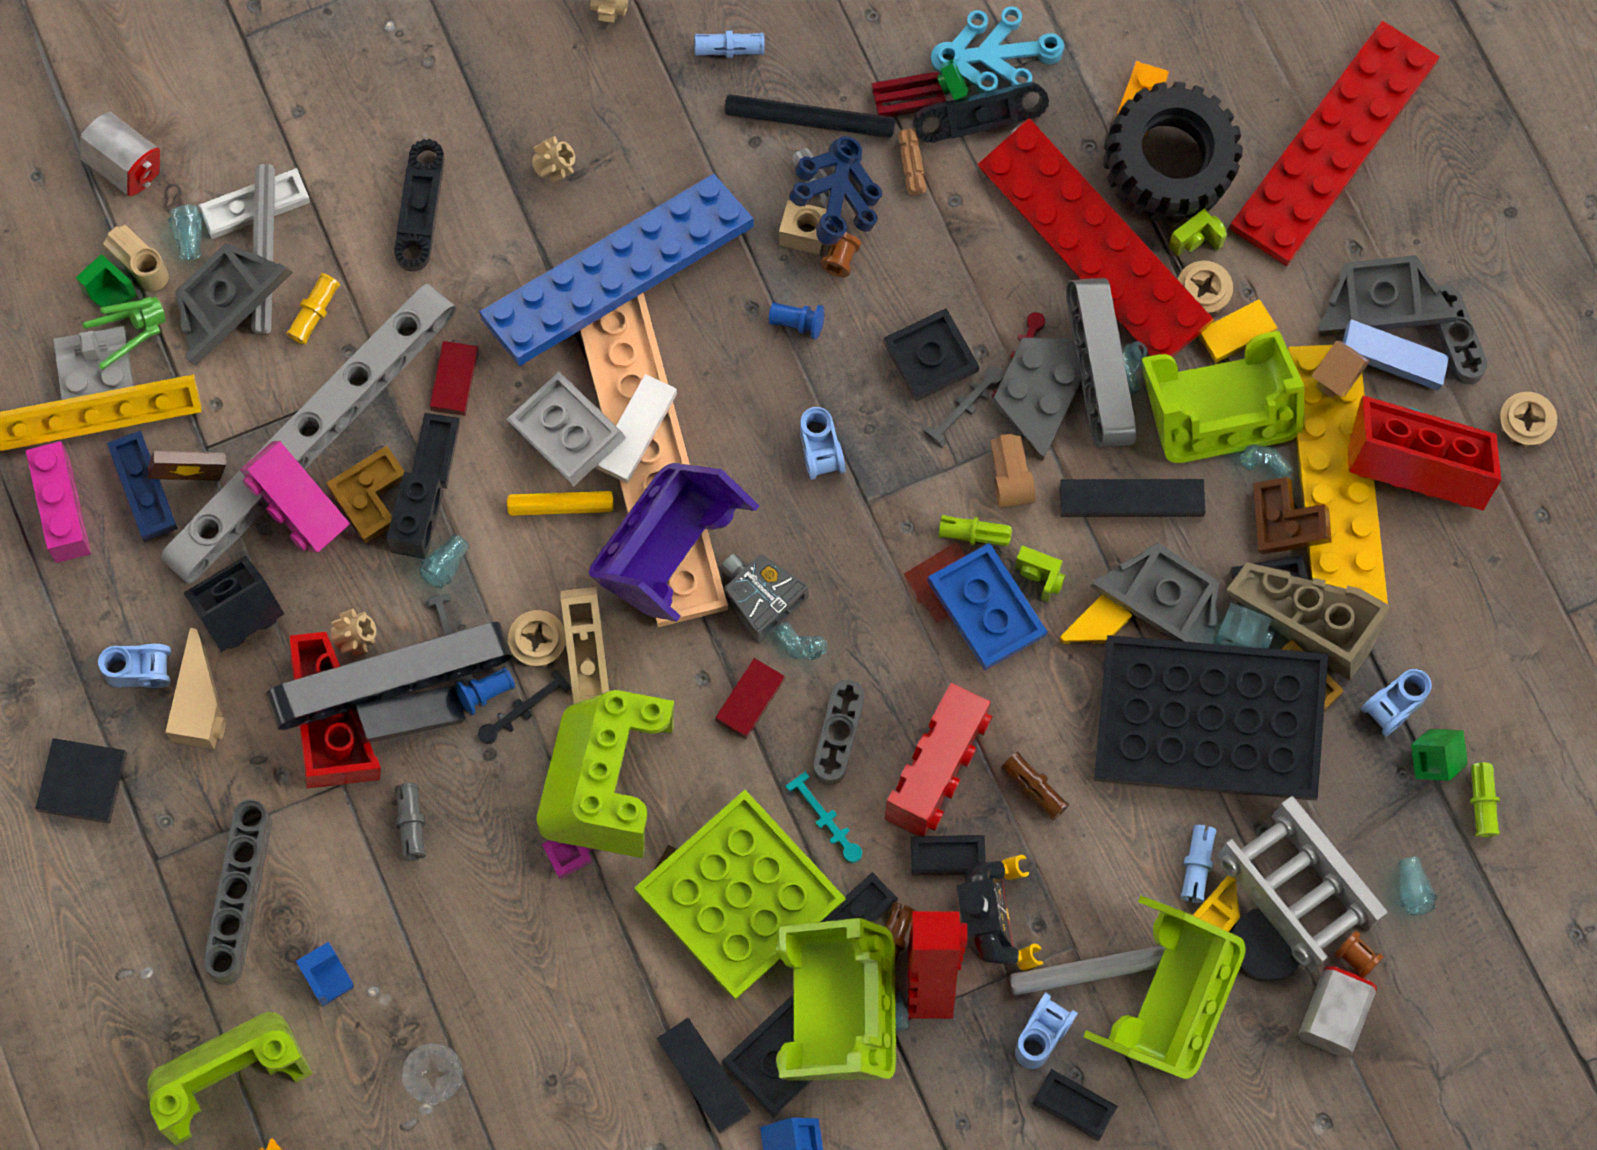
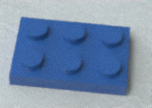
M990 543L928 577V584L984 671L1047 635L1046 628Z

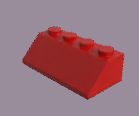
M1362 396L1348 446L1350 473L1362 478H1371L1385 482L1397 488H1405L1423 493L1428 497H1437L1451 501L1463 507H1472L1484 511L1502 480L1497 434L1368 396Z

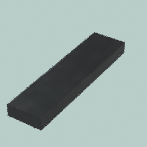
M1061 479V517H1204L1206 513L1204 479Z

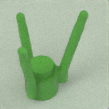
M147 297L139 301L102 307L100 309L102 314H115L86 321L82 326L88 329L130 318L135 329L142 328L144 330L99 364L100 369H105L147 338L159 334L160 329L158 325L165 323L166 320L160 301L156 297Z

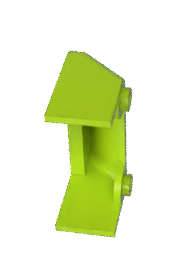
M1140 895L1138 903L1159 912L1153 925V936L1155 942L1166 949L1138 1018L1131 1015H1124L1119 1018L1111 1028L1109 1039L1087 1030L1083 1037L1180 1078L1189 1079L1197 1073L1204 1059L1243 962L1245 943L1242 938L1193 915Z

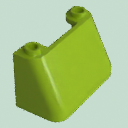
M1280 331L1264 333L1252 338L1246 345L1245 359L1178 372L1175 359L1169 355L1160 354L1141 358L1142 374L1161 446L1166 458L1170 462L1184 463L1293 440L1297 437V433H1301L1303 430L1304 384Z
M862 918L779 926V939L776 944L778 957L783 960L785 965L794 968V1042L784 1043L781 1050L777 1053L776 1064L779 1070V1078L785 1080H880L892 1078L896 1069L895 944L890 930Z
M276 1012L260 1014L152 1071L147 1082L151 1113L159 1130L175 1146L193 1137L190 1132L191 1120L195 1114L202 1111L194 1096L195 1093L257 1061H260L266 1067L270 1075L276 1072H284L290 1075L296 1083L313 1074L285 1019Z

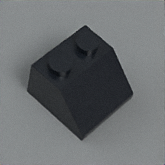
M247 556L242 557L184 592L187 600L221 652L238 647L245 641L246 637L258 630L271 627L279 617L284 615L266 581Z

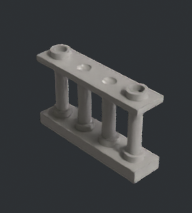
M1291 796L1271 816L1275 820L1274 826L1242 849L1231 839L1224 845L1217 857L1220 859V864L1226 874L1237 880L1292 948V954L1297 962L1306 966L1312 973L1328 958L1322 951L1324 947L1355 924L1360 925L1365 932H1368L1383 919L1388 911L1297 800ZM1283 837L1289 838L1299 850V854L1269 876L1263 878L1250 861ZM1305 867H1313L1322 878L1323 883L1288 908L1274 890ZM1331 895L1337 896L1346 907L1347 912L1311 937L1298 919Z

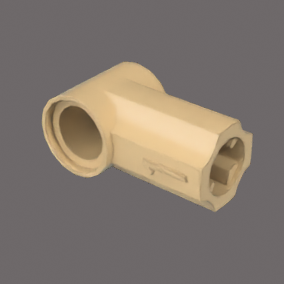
M126 225L116 226L107 234V238L103 243L104 248L137 279L141 288L150 292L159 291L164 288L168 283L169 273L158 251L149 248ZM155 267L153 271L143 273L147 268Z

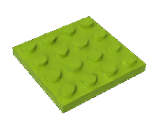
M743 790L634 888V891L734 1001L781 960L776 950L777 940L779 939V926L821 922L846 900L841 892L746 790Z

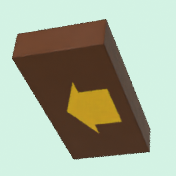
M153 451L147 467L148 479L220 481L227 465L226 453Z

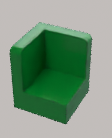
M102 254L75 277L82 292L100 308L128 303L137 295L132 282Z
M1429 729L1411 744L1415 779L1450 781L1468 764L1464 730Z

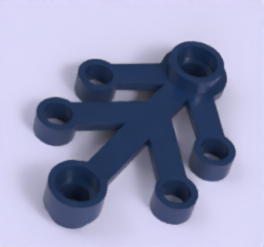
M848 136L834 140L829 146L827 153L812 158L802 157L795 167L796 175L805 181L812 180L818 170L835 166L834 174L808 183L798 182L789 194L790 200L794 204L806 206L813 196L830 191L826 213L816 225V236L825 245L838 243L847 231V224L840 216L844 198L856 214L853 222L859 230L863 232L871 231L878 220L876 213L868 208V206H875L882 197V189L871 180L860 164L862 160V147L860 143ZM849 172L862 188L859 194L848 179Z

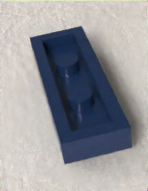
M141 430L108 442L109 451L143 541L145 542L177 530L178 527L160 479H148L147 467L151 455Z

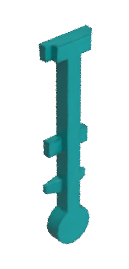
M803 772L785 786L787 790L791 792L797 788L820 817L815 822L819 828L826 825L833 834L829 842L831 844L839 842L844 848V859L851 864L859 862L862 857L861 847L847 840L845 836L850 831L849 828L840 830L832 820L838 816L836 812L831 810L829 813H826L804 783L810 778L807 772Z

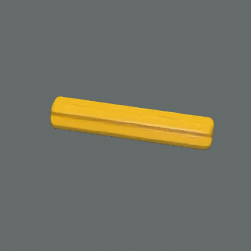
M610 491L510 494L507 497V512L511 516L611 512L614 507L613 494Z

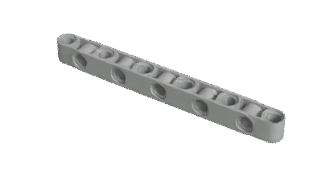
M430 284L420 287L253 457L272 441H281L304 470H306L449 322L455 313L456 306ZM408 327L416 329L415 333L409 336L400 334L403 329ZM358 377H365L368 379L366 383H364L361 386H354L351 384L352 381ZM309 427L318 428L317 433L313 436L307 437L302 435L303 431ZM241 471L199 511L193 520L162 552L161 561L188 584L196 581L266 511V507L269 505L261 494L255 496L248 490L242 481L245 476ZM214 528L219 530L218 534L212 539L202 538L204 532L208 529Z

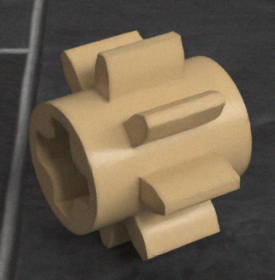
M591 0L590 10L597 11L599 14L598 20L614 23L617 15H626L629 0Z
M553 136L534 147L536 154L533 156L532 164L539 176L543 178L550 176L551 182L555 183L574 172L571 166L575 162V153L568 143L563 141L558 143L556 137Z
M350 609L340 613V619L332 621L331 639L334 645L341 650V653L351 651L353 656L368 652L367 646L375 644L376 626L374 621L366 615V612L356 614L354 609Z

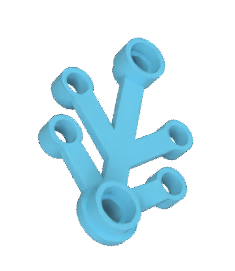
M1010 6L1002 11L1001 22L978 48L966 49L976 34L985 32L988 25L986 13L975 10L968 15L966 27L953 42H942L933 49L931 64L936 71L942 74L940 70L941 64L949 61L942 56L945 54L953 55L962 77L976 86L979 93L997 90V76L992 72L980 73L968 63L981 62L1010 82L1011 86L1022 84L1015 80L1017 77H1025L1027 82H1032V74L1025 68L1015 69L1005 62L1004 59L1037 56L1042 63L1055 64L1063 56L1064 43L1058 35L1048 33L1042 35L1038 41L1000 45L1012 30L1018 29L1021 25V11L1016 7ZM1009 15H1013L1017 18V20L1014 22H1010L1006 19V17ZM974 19H980L982 20L983 24L977 26L974 25L972 21ZM1053 43L1056 47L1049 49L1044 44ZM989 80L993 83V86L984 87L981 83Z

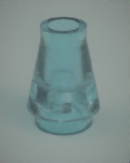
M193 205L172 208L168 223L177 244L180 259L190 260L199 258L201 256L200 244L203 215L199 213L198 207Z
M453 534L444 544L422 560V567L419 570L420 575L425 581L436 588H443L445 584H450L465 553L470 548L469 544L459 535Z
M1409 857L1401 860L1398 863L1400 869L1401 906L1406 909L1408 915H1422L1433 911L1436 908L1435 901L1437 900V895L1422 867L1420 858Z

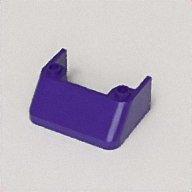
M670 463L656 474L590 566L589 575L599 585L647 616L677 622L681 616L671 607L673 589L667 584V581L705 529L724 528L733 519L736 509L756 511L760 505L722 469Z

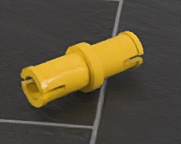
M324 273L319 275V279L308 298H303L299 304L301 310L290 329L286 332L289 338L302 345L307 344V340L319 319L323 320L327 314L325 309L337 288L340 287L336 279Z

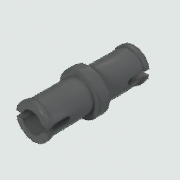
M404 783L401 786L397 785L395 787L399 816L395 819L396 828L400 830L402 859L405 861L419 860L418 855H420L421 859L426 857L422 827L425 826V817L420 814L419 788L415 783Z

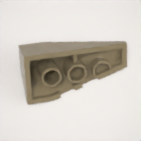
M1247 562L1227 588V593L1287 639L1293 640L1303 651L1328 654L1327 667L1346 679L1351 680L1370 654L1391 610V606L1360 588L1347 586V588L1325 584L1326 580L1313 578V581L1291 576L1287 571Z

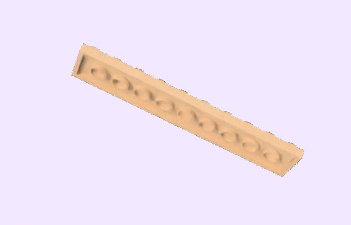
M644 293L580 330L600 410L615 426L618 424L645 374L668 384ZM673 402L629 482L626 483L619 480L627 513L630 512L653 478L663 467L670 463L690 465ZM707 529L702 532L667 581V584L673 589L671 607L681 617L677 622L655 617L657 627L728 610L726 596Z

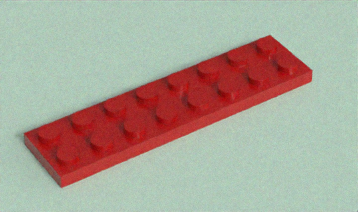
M1382 20L1233 219L1229 229L1285 266H1288L1436 66L1440 56Z
M1030 118L977 164L982 172L1080 279L1106 278L1108 280L1116 319L1150 356L1166 354L1171 357L1176 356L1214 322L1213 317Z

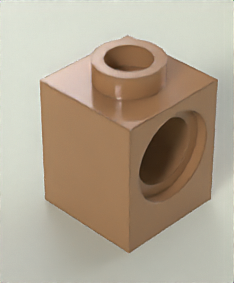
M1336 341L1312 374V377L1318 381L1316 387L1329 397L1334 398L1336 394L1343 397L1349 392L1370 360L1344 342Z

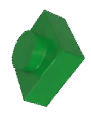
M954 58L942 63L940 67L942 74L937 77L945 95L951 93L954 101L966 96L968 88Z

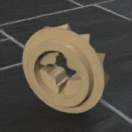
M1197 261L1186 266L1178 277L1180 283L1208 313L1215 311L1218 313L1226 304H1229L1233 293V282L1229 273L1219 264L1211 261ZM1209 279H1212L1210 284L1212 294L1206 292L1199 298V287L1196 284L1202 286Z
M1520 392L1512 395L1504 403L1499 415L1502 425L1501 431L1506 432L1511 442L1516 441L1523 444L1524 447L1537 444L1540 446L1551 438L1557 427V413L1554 406L1547 398L1534 392ZM1529 408L1531 419L1538 423H1533L1530 429L1526 431L1524 421L1518 418H1523Z
M542 610L529 611L520 615L511 625L508 633V644L517 661L527 664L530 668L533 666L546 667L549 663L559 659L563 649L566 647L564 626L552 613ZM540 626H542L543 638L548 640V642L540 643L534 652L532 641L527 638L529 636L535 637Z

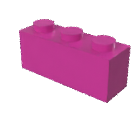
M59 441L25 450L49 553L56 563L90 555V545L71 461L62 442Z
M272 441L240 469L245 476L242 480L244 485L255 496L261 494L269 504L266 507L268 513L279 524L284 521L292 531L289 535L291 540L300 550L305 551L307 549L309 552H319L350 525L281 441Z

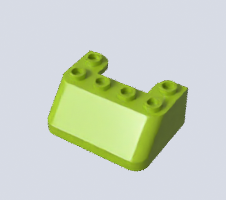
M612 690L573 704L564 711L537 813V828L544 838L555 842L643 858L647 808L640 799L617 794L615 790L630 730L649 734L659 732L672 734L674 729V701Z

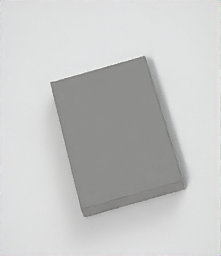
M560 372L556 373L507 418L510 425L573 487L626 439L623 432Z

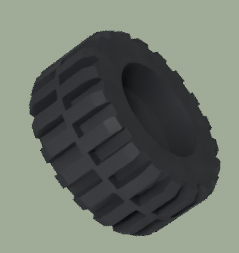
M1174 81L1171 88H1167V84L1161 82L1154 84L1151 91L1147 88L1138 91L1132 100L1128 99L1120 109L1109 129L1110 131L1105 138L1103 147L1106 150L1103 157V165L1105 169L1110 170L1107 180L1110 187L1118 186L1120 189L1117 197L1122 203H1125L1127 200L1133 203L1132 211L1141 215L1144 210L1151 213L1150 220L1158 222L1162 220L1163 216H1169L1170 223L1181 222L1184 216L1191 219L1203 209L1209 211L1226 193L1240 168L1238 162L1242 157L1243 146L1237 144L1241 138L1239 126L1232 127L1231 125L1234 115L1229 108L1223 111L1219 107L1222 100L1213 94L1211 98L1203 94L1205 88L1197 85L1192 90L1185 88V82ZM1160 126H1171L1185 131L1197 142L1203 157L1201 170L1195 176L1185 179H1175L1160 174L1150 166L1143 154L1141 141L1144 134L1148 130Z

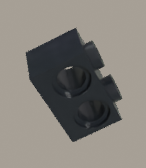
M404 472L386 538L391 553L426 560L443 497L439 478Z

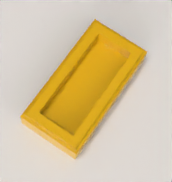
M1258 299L1213 322L1198 336L1214 362L1217 363L1245 349L1248 342L1255 336L1277 331L1278 327L1261 300Z

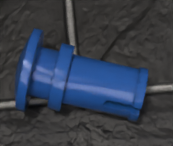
M773 302L769 312V324L796 328L799 333L803 334L811 331V338L817 340L824 324V306L818 305L816 310L812 311L810 306L804 305L803 308Z
M506 667L478 681L472 679L469 681L468 686H464L460 681L456 683L459 701L470 716L476 713L474 706L479 705L483 707L487 705V700L515 688L513 678Z

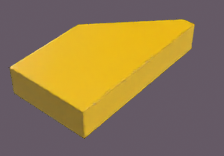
M1101 595L1060 636L1059 641L1062 644H1070V642L1106 644L1107 635L1115 636L1131 619L1132 614L1109 598Z
M1228 875L1193 916L1229 932L1240 919L1237 880Z

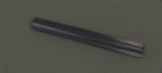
M733 94L727 95L724 110L727 115L883 137H892L895 129V118L890 116Z

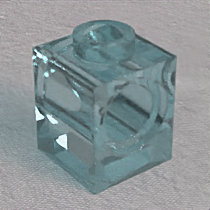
M1230 603L1215 644L1268 649L1274 632L1268 630L1272 618Z

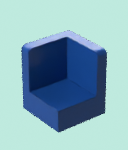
M329 941L296 960L322 1007L354 988L352 980Z

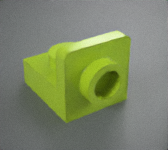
M1203 209L1172 233L1168 247L1176 256H1179L1185 250L1189 252L1194 251L1206 239L1218 251L1223 247L1227 236L1225 226L1218 217L1211 216Z
M1023 545L1021 546L1016 559L1015 569L1019 570L1020 574L1029 580L1040 581L1042 579L1047 581L1043 589L1042 601L1048 603L1051 593L1059 594L1066 576L1060 573L1062 560Z

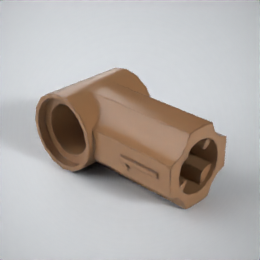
M1006 434L991 440L990 447L996 473L994 477L995 493L999 508L1035 503L1034 480L1031 471L1027 470L1021 436Z

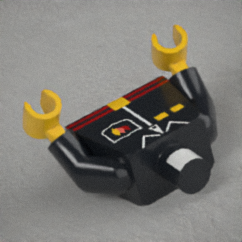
M1018 855L1005 858L1002 862L992 861L972 865L966 872L965 883L957 885V894L962 923H967V941L976 955L989 963L1017 964L1022 971H1029L1042 965L1043 961H1037L1033 956L1034 953L1041 951V947L1038 944H1031L1020 950L1014 947L1002 878L1013 880L1028 876L1029 872L1022 873L1018 867V862L1026 859V857Z

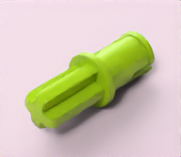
M946 515L941 517L939 538L970 541V545L980 542L1008 546L1011 542L1012 527L1009 525L979 521V517H974V520Z
M1487 762L1475 763L1471 766L1473 798L1470 799V804L1474 805L1475 836H1498L1500 831L1498 828L1496 803L1500 802V798L1496 797L1493 765Z

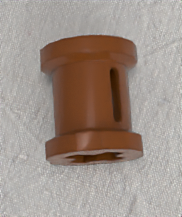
M845 232L838 243L831 245L827 256L821 259L820 266L827 273L834 276L848 277L851 272L849 265L854 253L859 251L861 241L854 235Z
M1356 930L1334 953V956L1337 958L1342 957L1358 972V976L1364 979L1384 956L1381 953L1376 954L1360 939L1361 934Z

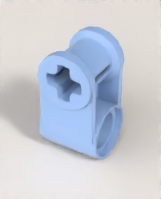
M821 407L807 409L801 417L800 437L809 479L814 480L817 475L838 471L840 474L845 473L844 457L840 443L837 440L830 413ZM812 422H819L826 429L820 433H813L808 430L807 426Z
M163 644L111 646L103 650L99 655V669L105 681L112 687H167L170 685L171 680L167 676V657L171 655V648ZM115 661H124L126 663L125 668L120 672L112 673L108 671L109 666Z
M1409 669L1386 688L1381 689L1361 707V711L1364 714L1369 713L1383 728L1382 734L1386 737L1423 705L1431 691V680L1422 670ZM1404 684H1416L1421 689V695H1409L1404 690Z
M1047 993L1044 994L1030 1016L1028 1024L1021 1033L1015 1047V1057L1018 1063L1028 1069L1039 1068L1047 1061L1055 1046L1063 1039L1078 1014L1074 1010L1069 1012L1051 1001V996ZM1027 1041L1038 1042L1043 1049V1053L1038 1056L1028 1054L1024 1049V1043Z

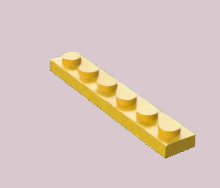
M192 374L0 412V451L202 412L195 376Z

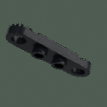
M1026 82L960 98L955 101L951 100L926 106L915 114L913 129L916 131L917 136L927 143H935L936 141L939 142L949 138L954 139L1016 124L1029 118L1041 117V114L1045 113L1046 108L1049 106V98L1041 85L1035 82ZM1029 92L1038 93L1039 102L1035 107L1027 109L1022 106L1023 97L1025 98L1026 94L1028 95ZM929 116L938 117L940 123L935 131L928 133L922 130L923 121L926 118L928 119Z
M429 138L428 140L416 141V144H413L409 151L394 254L398 265L402 269L411 272L423 269L429 263L445 163L441 145ZM432 151L436 154V159L430 165L429 163L427 165L421 164L417 160L420 153ZM409 246H417L422 249V255L416 258V260L412 259V261L403 257V252Z

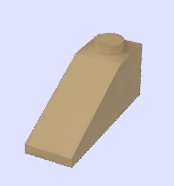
M597 587L561 591V606L574 704L609 691Z
M190 628L165 733L172 743L215 750L217 739L223 738L226 718L222 717L223 714L204 641L198 629Z

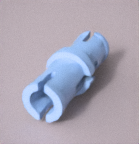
M725 31V34H695V56L725 55L726 58H733V55H764V33L733 34V31Z
M1205 825L1193 826L1189 856L1184 858L1183 864L1186 867V873L1180 895L1182 900L1189 901V897H1191L1192 903L1204 902L1208 872H1211L1214 862L1210 859L1217 832L1215 828L1210 826L1208 831H1204Z

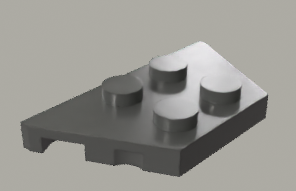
M225 243L176 290L177 304L181 309V329L183 333L187 334L189 351L185 352L186 359L190 363L197 365L293 273L292 270L280 263L277 264L259 255Z
M1417 255L1346 262L1339 276L1338 285L1333 290L1325 316L1318 326L1319 336L1345 334L1346 326L1351 319L1379 330L1457 322V315L1455 309L1450 307L1442 296L1436 282L1425 272V267Z
M1022 338L992 401L998 411L1010 420L1011 426L1019 436L1023 435L1033 447L1035 456L1042 461L1081 382L1074 339Z
M1159 543L1147 548L1134 558H1130L1107 574L1096 578L1090 586L1175 641L1213 644L1214 628L1217 623L1215 605L1218 599L1219 581Z

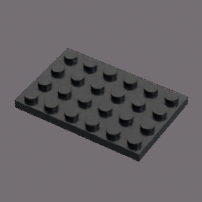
M1107 635L1094 781L1290 798L1293 796L1295 799L1317 801L1328 654Z

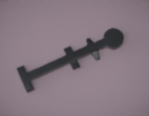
M557 669L551 673L555 679L524 703L517 699L513 702L517 708L506 716L501 712L497 715L500 720L494 725H483L478 731L480 741L484 744L494 743L497 740L499 731L506 728L512 732L514 729L511 723L521 715L528 720L532 717L529 709L559 687L565 693L572 688Z

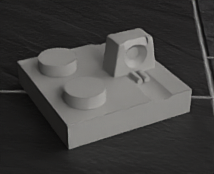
M124 326L94 332L87 331L77 335L53 339L62 400L134 386L129 352L105 369L99 368V364L128 343Z

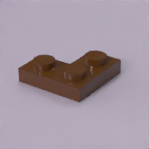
M1288 477L1253 483L1258 551L1261 554H1271L1332 542L1329 508L1325 504L1294 510L1292 480Z

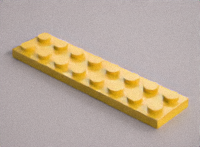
M1333 345L1288 347V351L1304 384V426L1302 432L1297 433L1295 438L1302 506L1305 508L1325 504L1329 508L1332 542L1307 547L1310 580L1313 581V578L1326 580L1325 584L1347 588V586L1360 588L1388 604L1374 479L1362 478L1350 473L1348 466V446L1360 400L1363 395L1365 396L1363 375L1361 373L1346 396L1340 397L1336 394L1334 398H1331L1316 387L1318 381L1312 377V374Z

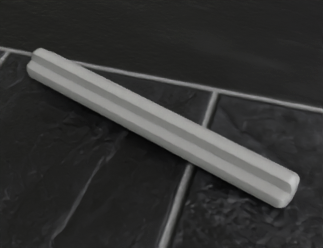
M260 164L255 168L253 253L273 262L275 170L273 165ZM272 293L252 312L251 329L255 334H269L271 332Z
M1156 946L1014 973L1009 978L1010 988L1013 995H1021L1157 969L1166 948Z

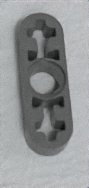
M1440 286L1442 296L1446 302L1452 301L1451 307L1455 309L1456 315L1459 317H1457V322L1434 324L1445 354L1449 356L1448 362L1455 378L1464 384L1477 383L1481 380L1487 369L1486 356L1461 293L1452 286ZM1453 327L1463 329L1467 334V340L1461 343L1452 341L1448 336V330ZM1468 348L1469 350L1466 356L1469 363L1477 364L1474 373H1472L1469 368L1463 369V365L1466 361V357L1463 351L1467 350Z
M842 680L833 687L813 766L815 777L821 783L827 785L837 784L844 778L864 704V690L854 680ZM846 690L853 691V697L858 700L850 702L847 715L840 714L843 700L838 695H845ZM835 723H842L849 728L850 734L843 741H835L828 734L829 728ZM831 748L837 750L835 765L840 767V770L833 769L832 774H826L825 767L820 764L828 762Z

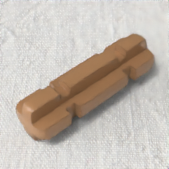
M913 128L901 130L898 133V138L901 145L900 151L904 175L906 176V188L909 195H920L926 192V183L923 176L924 171L918 136Z

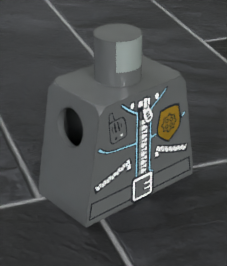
M734 553L720 567L732 580L725 587L726 600L758 644L808 599V586L764 555H759L747 565Z

